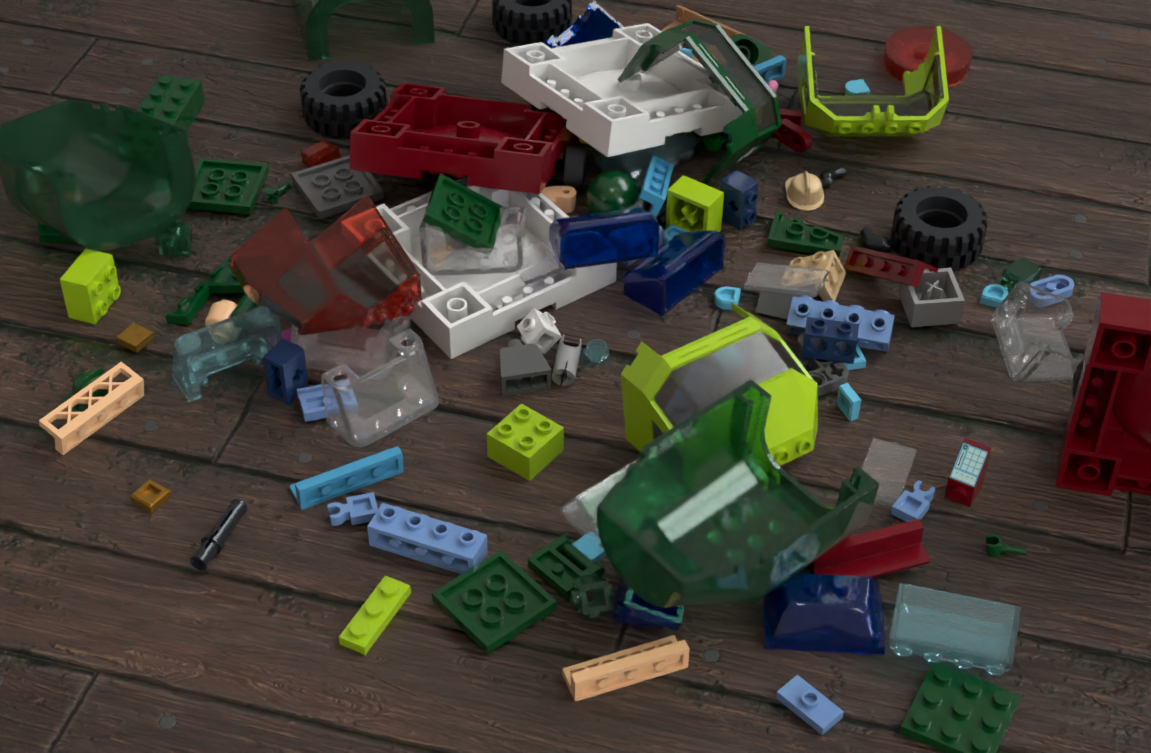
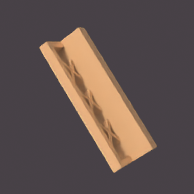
M120 362L40 419L39 426L55 438L56 450L64 455L144 396V379ZM120 373L129 378L125 382H113V378ZM97 389H109V393L104 397H92L93 392ZM88 404V409L85 411L72 412V407L75 405ZM56 419H67V424L60 429H57L51 423Z
M675 635L562 668V675L576 702L688 668L690 648L685 640L677 641Z

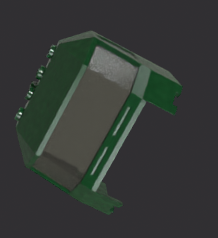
M694 19L667 29L643 43L617 80L621 83L641 70L647 71L682 48L692 50L693 55L710 74L708 78L712 83H717L731 102L742 111L740 116L726 124L723 128L724 133H727L729 143L726 144L727 153L701 182L707 185L763 147L781 127L782 123L777 95L721 26L716 23Z

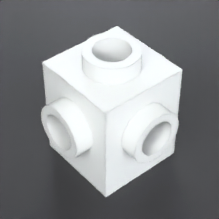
M534 308L517 325L524 344H536L543 354H546L562 337L555 326V319L548 312L542 313Z

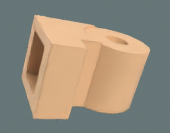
M571 186L544 187L541 192L564 213H571L576 208V190Z

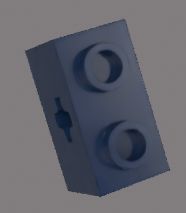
M735 170L721 180L720 191L724 192L722 221L741 230L755 220L757 215L758 181L738 170Z
M283 338L263 355L268 395L289 405L297 398V389L309 387L304 348Z

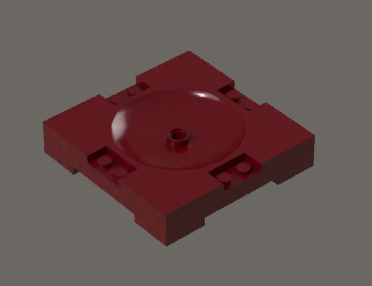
M402 82L390 94V103L373 120L364 119L350 132V170L421 179L426 172L435 175L441 173L458 178L468 177V185L540 194L554 173L555 162L558 158H564L567 146L573 144L576 135L566 128L567 120L549 107L538 109L531 103L521 104L447 95L446 88Z
M1101 292L1084 354V363L1075 398H1073L1057 456L1055 487L1105 496H1112L1114 489L1151 495V300Z

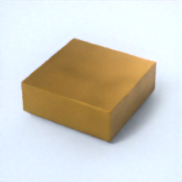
M132 323L116 338L119 345L138 353L154 339L153 331Z
M149 479L131 494L130 498L133 504L153 514L171 498L170 490Z

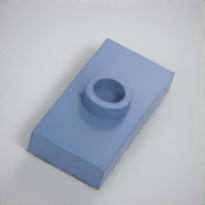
M796 675L776 693V699L821 735L843 718V710L799 675Z

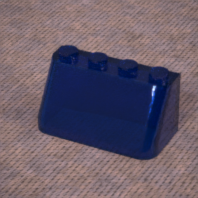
M640 208L565 217L551 223L549 227V240L560 270L658 257L659 223L655 215Z
M717 230L683 232L675 235L672 240L659 247L655 253L625 274L623 279L624 295L660 316L665 315L723 268L725 235Z

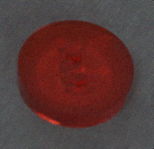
M908 27L893 33L888 38L883 62L885 69L892 77L903 83V73L905 71L912 73L918 70V65L925 62L936 27ZM941 28L947 86L951 87L962 82L969 74L972 49L961 36ZM940 77L937 82L936 89L941 88Z

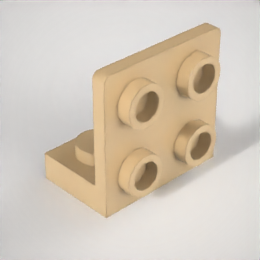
M834 250L821 251L811 256L793 259L787 268L780 287L800 290L815 286L816 292L821 296L823 302L826 300L835 301L846 271Z

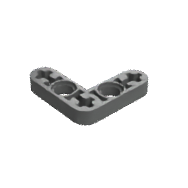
M805 332L799 335L797 342V351L801 356ZM804 358L811 362L810 365L813 371L808 372L809 375L820 384V386H817L818 397L838 390L839 385L847 383L849 370L843 363L834 361L819 362L816 359Z

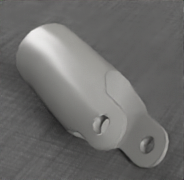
M563 334L557 349L552 380L556 384L561 385L563 377L562 386H570L575 381L582 339L580 338L578 347H570L563 343Z

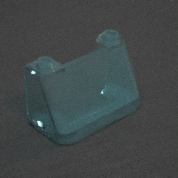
M260 306L177 338L174 343L171 369L174 380L187 400L191 402L202 398L200 388L202 385L203 387L208 385L207 376L250 359H252L256 366L261 365L263 355L282 340L279 317L271 308Z

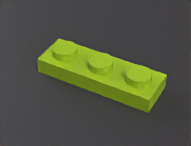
M385 575L340 634L339 644L366 655L411 594V586Z

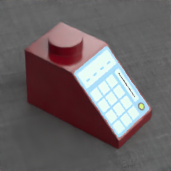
M967 438L963 440L948 478L945 498L968 507L972 506L983 487L991 452L990 447Z

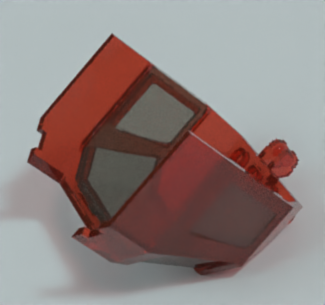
M365 196L321 235L310 242L306 239L289 211L283 209L238 248L230 258L232 263L229 264V268L247 296L255 303L265 305L297 327V332L300 336L351 329L358 326L366 328L374 322L377 325L386 319L392 321L400 315L406 317L416 310L415 305L422 300L421 275L369 196Z

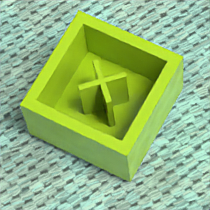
M683 175L667 190L666 228L674 224L691 232V239L706 245L721 231L724 192Z
M85 249L60 278L69 318L96 325L100 318L106 314L112 303L119 298L121 288L118 283L113 255Z
M520 404L487 433V457L528 481H531L564 451V427L523 404Z

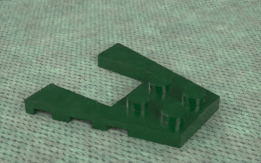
M229 256L210 274L211 279L207 283H200L194 288L196 293L190 299L184 297L177 304L179 309L173 314L168 312L165 315L167 323L190 324L211 294L245 293L231 313V320L233 324H256L275 266L273 256Z

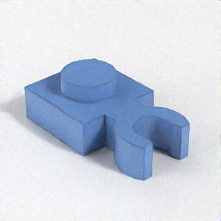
M922 481L915 482L913 492L905 490L892 506L891 514L906 522L917 519L921 520L929 510L935 488L931 487L929 491H922Z
M374 492L346 497V504L333 502L327 505L332 526L341 525L346 520H351L352 525L370 522L378 510Z

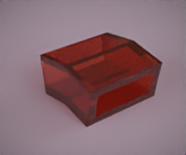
M325 140L301 151L302 163L309 168L341 158L338 146L331 145Z

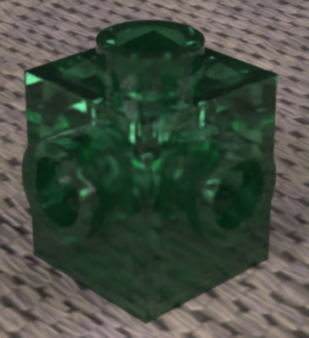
M162 221L160 230L155 232V245H159L160 255L190 256L193 244L192 223Z
M597 574L581 576V582L573 583L574 590L570 591V600L573 609L577 608L578 613L586 615L587 618L604 616V611L613 610L614 591L611 583L608 584V580L598 578ZM587 590L594 592V597L591 600H587Z

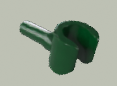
M286 183L276 189L265 187L263 193L266 194V197L263 201L277 203L279 195L291 187L290 183Z
M990 534L986 537L987 553L991 557H998L1002 552L1026 555V548L1002 544V538L997 534Z

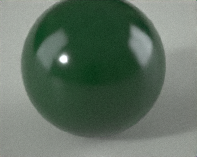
M615 170L605 171L597 175L589 184L586 193L587 206L592 215L604 223L617 224L624 222L635 213L638 207V187L634 180L623 172Z

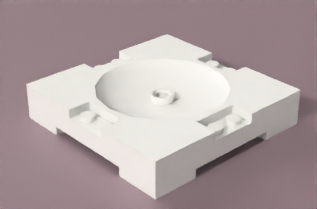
M649 23L613 29L612 38L557 48H550L544 43L539 42L504 49L501 83L538 109L549 107L551 110L556 111L567 120L566 128L607 157L664 145L665 136H673L676 133L693 131L700 136L722 132L726 124L742 114V111L708 69L677 49L655 61L647 71L641 70L620 83L617 79L641 45L662 32ZM728 73L729 77L754 106L756 114L759 90L733 74Z
M468 177L456 181L505 207L494 249L489 256L474 250L471 246L453 239L450 235L434 229L422 221L432 191L391 209L382 204L342 221L343 235L346 236L356 255L357 264L382 290L388 288L409 309L410 318L450 359L514 330L515 321L527 316L533 308L540 310L551 305L555 309H559L616 282L617 251L588 225L581 228L542 193L533 194L468 185ZM441 240L448 244L454 252L442 264L435 267L425 259L423 252L429 243Z

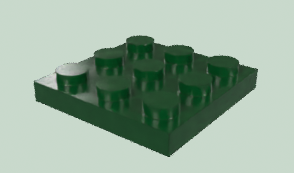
M200 158L180 200L181 207L194 210L251 214L269 173L268 164Z
M440 173L435 182L422 221L430 227L450 235L453 239L471 246L474 250L489 256L494 249L505 207Z
M502 550L432 593V601L487 654L557 609V601Z
M934 660L901 725L900 734L944 753H997L1020 703L1021 695Z

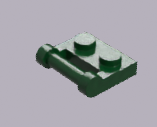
M562 535L529 557L528 567L568 599L592 581L597 582L605 573V568L598 562L593 563L571 545L570 539ZM562 554H566V555H567L570 559H572L576 564H578L581 568H583L584 571H581L577 566H575L572 562H570V561H569L566 557H564Z

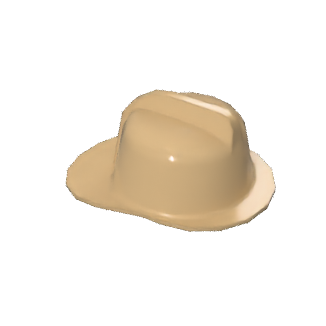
M805 171L786 181L787 200L794 208L812 211L823 204V188L817 176Z

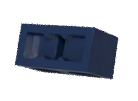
M807 317L802 357L854 364L859 324Z

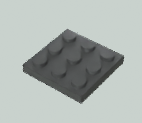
M350 155L291 173L292 182L319 220L385 199L384 190L370 172L350 170Z

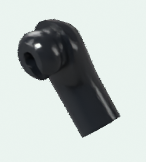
M842 165L824 170L819 176L822 187L829 188L834 185L833 179L845 177L846 169Z
M868 227L860 231L867 249L879 252H888L891 249L892 242L887 237L874 235Z

